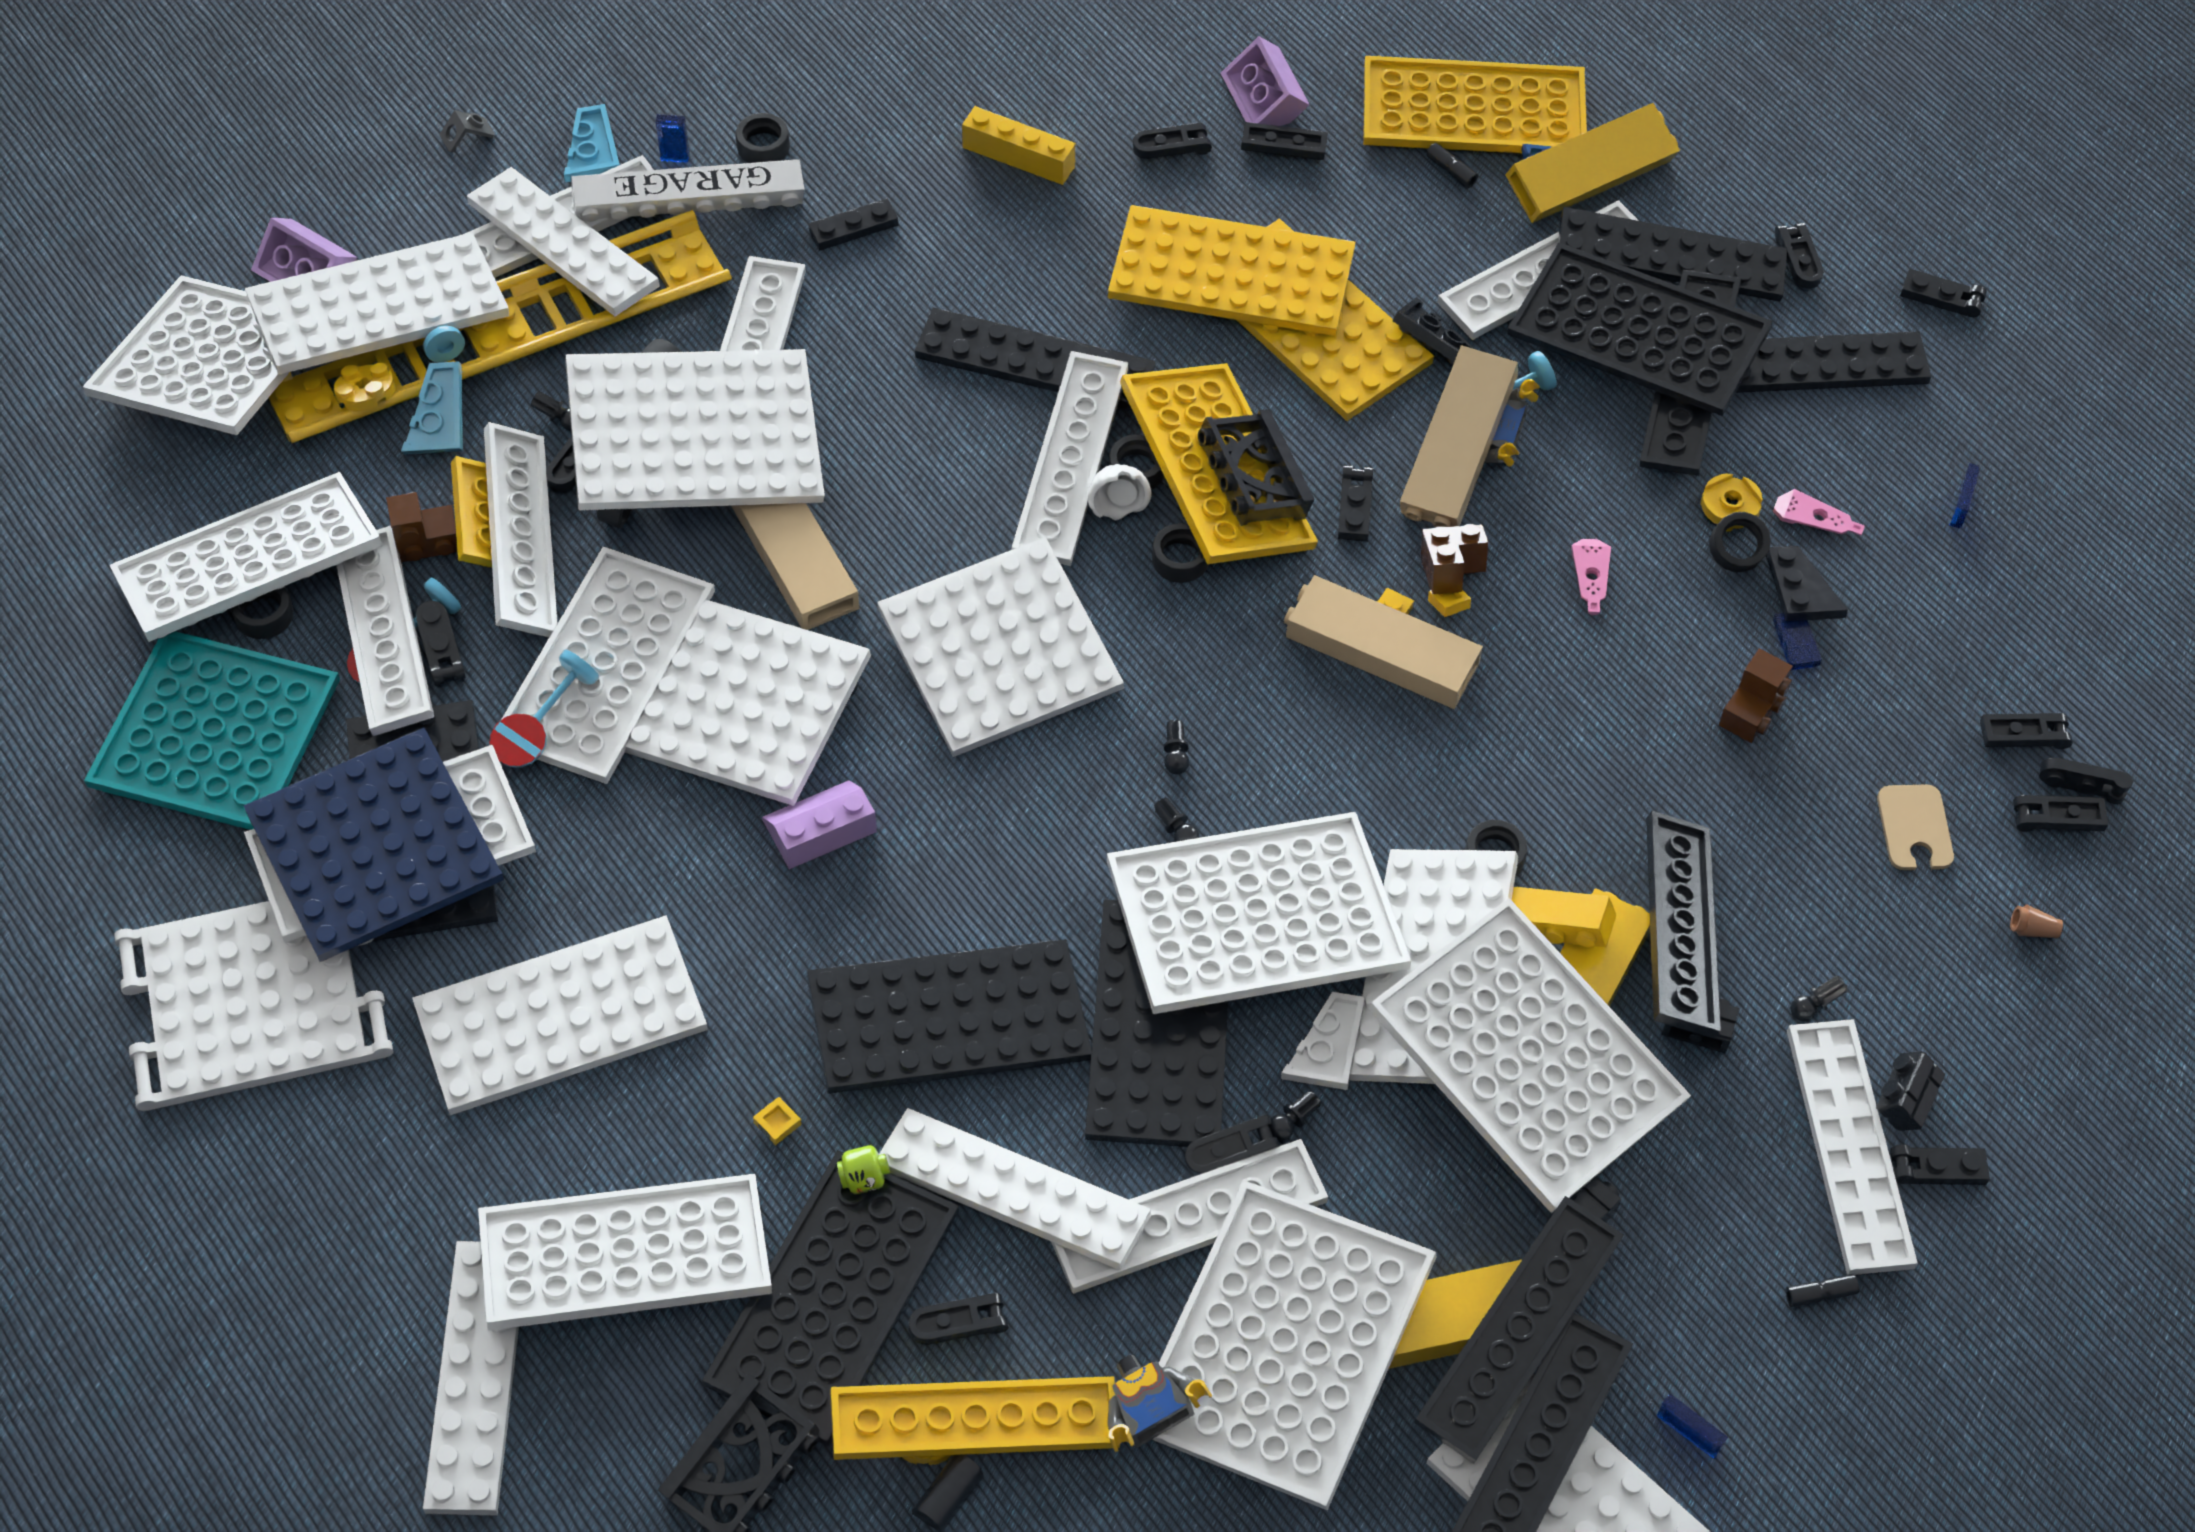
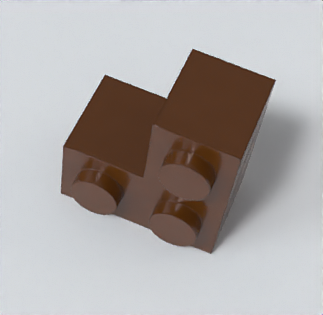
M417 492L386 497L391 528L401 562L418 561L422 558L444 556L458 552L455 515L452 505L421 510Z
M1482 524L1422 529L1421 561L1432 594L1462 592L1464 573L1486 572L1488 540Z
M1759 648L1745 668L1738 689L1725 706L1718 726L1750 743L1753 742L1758 733L1764 735L1772 721L1769 718L1772 712L1778 714L1787 697H1785V694L1793 681L1789 678L1792 665Z

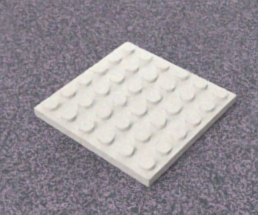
M180 276L86 382L83 389L86 396L238 435L289 372L278 375L245 291Z
M1046 537L877 602L878 610L953 757L1124 689V682Z
M705 600L704 604L700 606L692 626L686 631L680 648L673 655L672 662L664 677L660 679L658 688L651 701L645 706V712L639 723L632 730L631 737L625 746V753L794 806L871 657L870 649Z

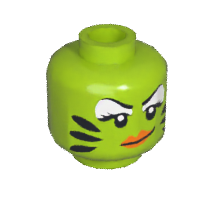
M872 1145L845 1151L842 1155V1161L837 1162L842 1187L844 1189L849 1188L853 1194L880 1189L884 1184V1175L890 1174L885 1153L879 1155L877 1149Z

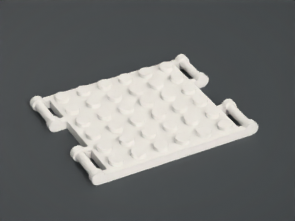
M269 901L136 930L120 929L114 934L115 944L120 949L123 979L120 982L122 993L125 995H135L149 991L155 1042H138L129 1047L130 1059L134 1060L138 1090L135 1102L138 1110L157 1109L386 1058L393 1054L392 1042L387 1037L382 1008L385 1004L384 994L381 991H370L364 996L357 998L350 951L347 950L319 962L307 936L284 943ZM371 939V940H369V941H367V942H365V943H362V944H360V945L368 944V943L372 942L373 939ZM139 944L143 946L146 976L141 978L137 977L133 951V946ZM369 1011L374 1036V1043L370 1046L365 1045L360 1012ZM157 1057L162 1092L152 1093L148 1059Z

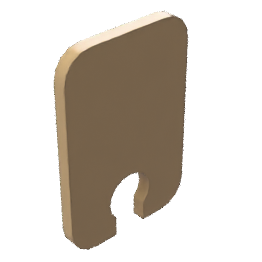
M1927 784L1893 785L1880 789L1877 801L1891 864L1899 870H1916V861L1910 849L1913 846L1921 845L1926 847L1931 853L1929 861L1931 870L1948 868L1954 860V853L1940 791L1936 787Z

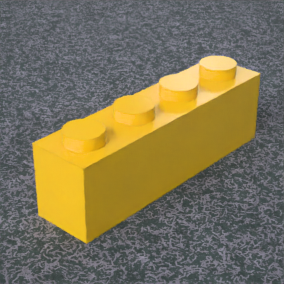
M974 106L962 124V145L964 149L1061 185L1065 183L1075 167L1076 143L976 106Z
M1523 887L1513 888L1511 899L1513 903L1550 943L1578 944L1587 948L1607 946L1616 919V912L1609 896Z

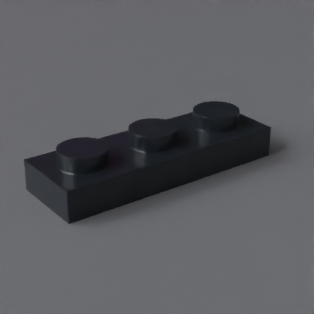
M1245 122L1241 150L1324 160L1328 132Z
M888 198L808 223L809 232L820 251L899 226L892 205Z

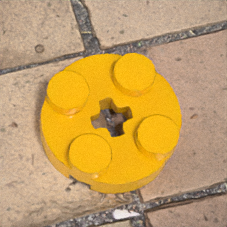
M381 362L374 365L345 366L341 370V376L334 384L337 402L339 404L343 403L345 408L351 411H365L379 406L377 401L384 397L388 401L396 389L392 373L389 371L388 366Z
M1721 474L1709 480L1700 500L1704 514L1717 525L1725 516L1734 512H1748L1758 517L1761 511L1762 493L1752 480L1743 477L1742 480L1732 478L1733 474ZM1729 497L1730 500H1737L1738 502L1736 505H1732L1726 502V498ZM1734 525L1726 531H1732L1734 528H1743V526Z

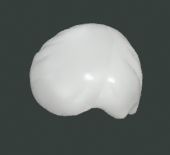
M1115 464L1106 466L1096 474L1088 489L1089 506L1099 518L1107 516L1113 520L1122 519L1132 512L1144 510L1151 499V488L1142 472L1128 465Z

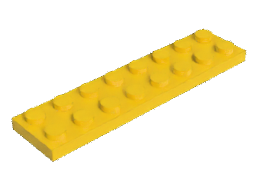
M1114 1376L831 1387L834 1460L1113 1448L1108 1436L1107 1420L1109 1400L1115 1395L1112 1387L1115 1384Z

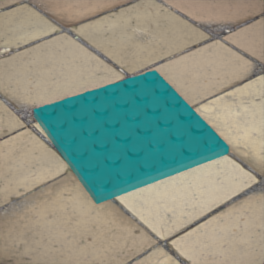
M176 631L169 633L165 637L158 639L84 782L88 788L252 830L254 828L243 806L289 786L340 681L338 672Z

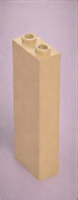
M1461 345L1400 500L1401 513L1405 517L1413 521L1425 520L1433 523L1435 527L1460 526L1516 382L1518 362Z
M806 503L731 505L802 629H812L859 609L858 590Z
M1315 575L1309 585L1304 584L1297 598L1298 604L1295 608L1292 606L1289 608L1284 619V623L1287 624V638L1452 709H1455L1476 671L1483 648L1479 644Z

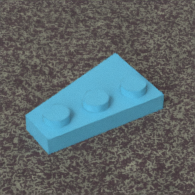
M605 104L578 108L572 132V144L568 151V163L564 171L565 182H571V176L601 174L620 165Z
M459 361L429 363L419 393L420 400L409 425L410 431L406 442L404 441L401 452L403 454L463 451L462 365Z

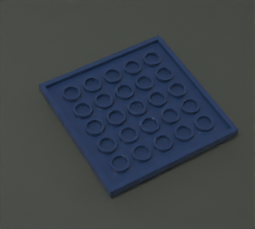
M425 728L243 806L319 962L325 961L504 880L499 866Z

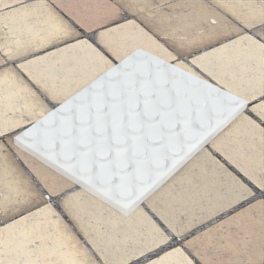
M805 349L566 355V373L579 510L824 502V488Z
M1356 812L1107 853L1108 868L1153 1014L1410 969V956Z
M1510 898L1490 911L1373 1000L1368 1006L1370 1012L1551 1213L1557 1209L1565 1196L1571 1198L1691 1096Z
M1243 1180L1159 1361V1365L1162 1368L1170 1366L1192 1377L1194 1380L1204 1381L1212 1397L1209 1398L1207 1395L1201 1396L1197 1400L1200 1404L1199 1408H1195L1191 1402L1195 1415L1152 1440L1328 1510L1436 1260V1252Z

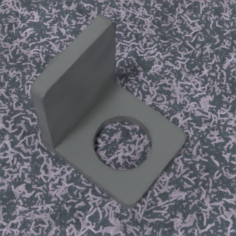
M454 110L440 132V137L449 152L456 150L467 132L489 138L495 136L486 118L476 113L469 114ZM455 126L456 136L451 141L449 137L450 130Z

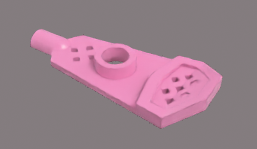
M1796 489L1778 497L1773 510L1775 515L1783 522L1799 523L1838 534H1844L1849 531L1861 536L1865 527L1862 524L1853 522L1850 515ZM1820 515L1824 518V520L1819 521L1815 519L1814 516Z
M1581 539L1571 547L1580 595L1582 599L1588 601V613L1590 615H1597L1600 613V601L1606 598L1611 546L1598 539ZM1590 573L1595 574L1597 579H1588L1586 575Z

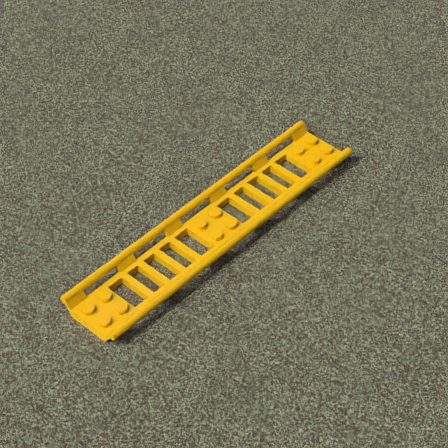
M690 210L609 240L621 249L670 231L672 238L627 254L640 265L651 261L666 288L646 295L617 316L612 315L607 310L593 315L581 291L564 277L540 286L539 278L556 272L547 264L496 281L501 292L510 289L512 296L505 299L509 308V316L458 329L459 331L464 330L478 357L461 364L462 380L732 279L728 269L724 270L699 228L694 211ZM565 292L568 293L581 317V320L566 325L551 298ZM540 302L554 330L534 336L520 309ZM425 338L343 358L294 377L289 372L268 397L289 442L295 443L418 397L427 370L416 347L423 345ZM402 352L405 353L418 378L417 381L404 386L401 385L388 360V357ZM381 362L388 366L396 386L393 396L388 401L384 397L377 401L378 407L365 411H351L345 407L340 408L327 380L340 376L341 370L348 365L362 366Z

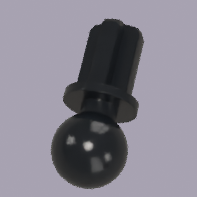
M538 391L531 401V406L551 417L550 421L552 422L557 417L560 419L564 429L572 431L570 407L565 409L562 407L564 404L563 400L558 402Z
M1170 720L1166 724L1167 742L1164 744V751L1167 755L1165 756L1164 764L1170 773L1178 775L1184 773L1189 767V757L1185 753L1189 749V744L1184 739L1183 722L1181 720Z
M1162 798L1154 805L1155 812L1166 824L1165 830L1167 833L1174 832L1175 842L1199 838L1198 829L1194 825L1186 823L1187 815L1180 813L1168 798Z
M1834 976L1816 989L1811 987L1810 990L1813 995L1810 997L1801 995L1792 1001L1790 1006L1791 1014L1799 1021L1813 1019L1817 1013V1007L1821 1005L1824 1010L1828 1009L1827 1005L1848 991L1847 985L1840 976Z
M1306 1092L1292 1105L1286 1104L1283 1107L1285 1114H1276L1270 1118L1272 1124L1269 1126L1273 1137L1277 1136L1278 1141L1286 1140L1293 1134L1294 1125L1301 1128L1305 1124L1304 1120L1321 1105V1101L1314 1092Z

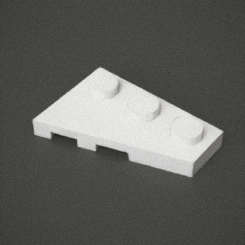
M1332 992L1314 1020L1310 1032L1297 1047L1296 1054L1291 1062L1283 1069L1281 1078L1348 1090L1365 997Z

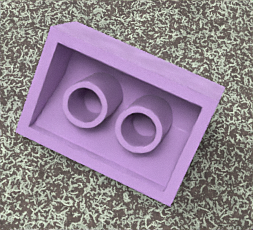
M1260 36L1221 72L1246 122L1275 126L1289 124L1310 105L1280 48Z
M270 218L251 271L273 282L354 262L357 257L293 219Z
M850 780L796 802L794 806L789 805L762 817L789 869L877 832L873 807L862 788Z

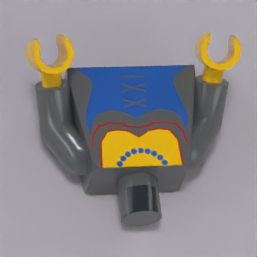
M1527 379L1522 382L1520 388L1512 390L1484 463L1504 462L1509 467L1514 464L1512 457L1513 455H1519L1516 445L1527 413V402L1524 401L1526 398L1530 402L1538 400V395L1533 390L1539 389L1540 386L1534 380Z
M1134 1355L1121 1359L1116 1367L1123 1379L1112 1386L1115 1395L1109 1400L1108 1436L1114 1451H1119L1118 1445L1122 1442H1129L1130 1446L1134 1445L1135 1448H1138L1195 1415L1191 1402L1195 1408H1199L1200 1404L1197 1400L1201 1396L1207 1395L1209 1398L1212 1397L1204 1381L1194 1380L1192 1377L1170 1366L1162 1368L1156 1361L1141 1367Z

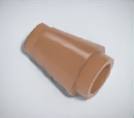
M2029 905L2024 907L2017 906L2011 917L2010 928L2012 931L2017 932L2018 936L2052 937L2057 939L2061 935L2063 921Z

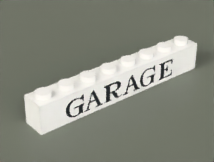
M800 159L571 176L575 216L586 222L606 218L621 220L632 216L648 218L658 214L680 215L690 210L708 213L712 210L726 209L728 211H736L741 208L750 207L764 209L777 205L791 207L803 204L804 196Z

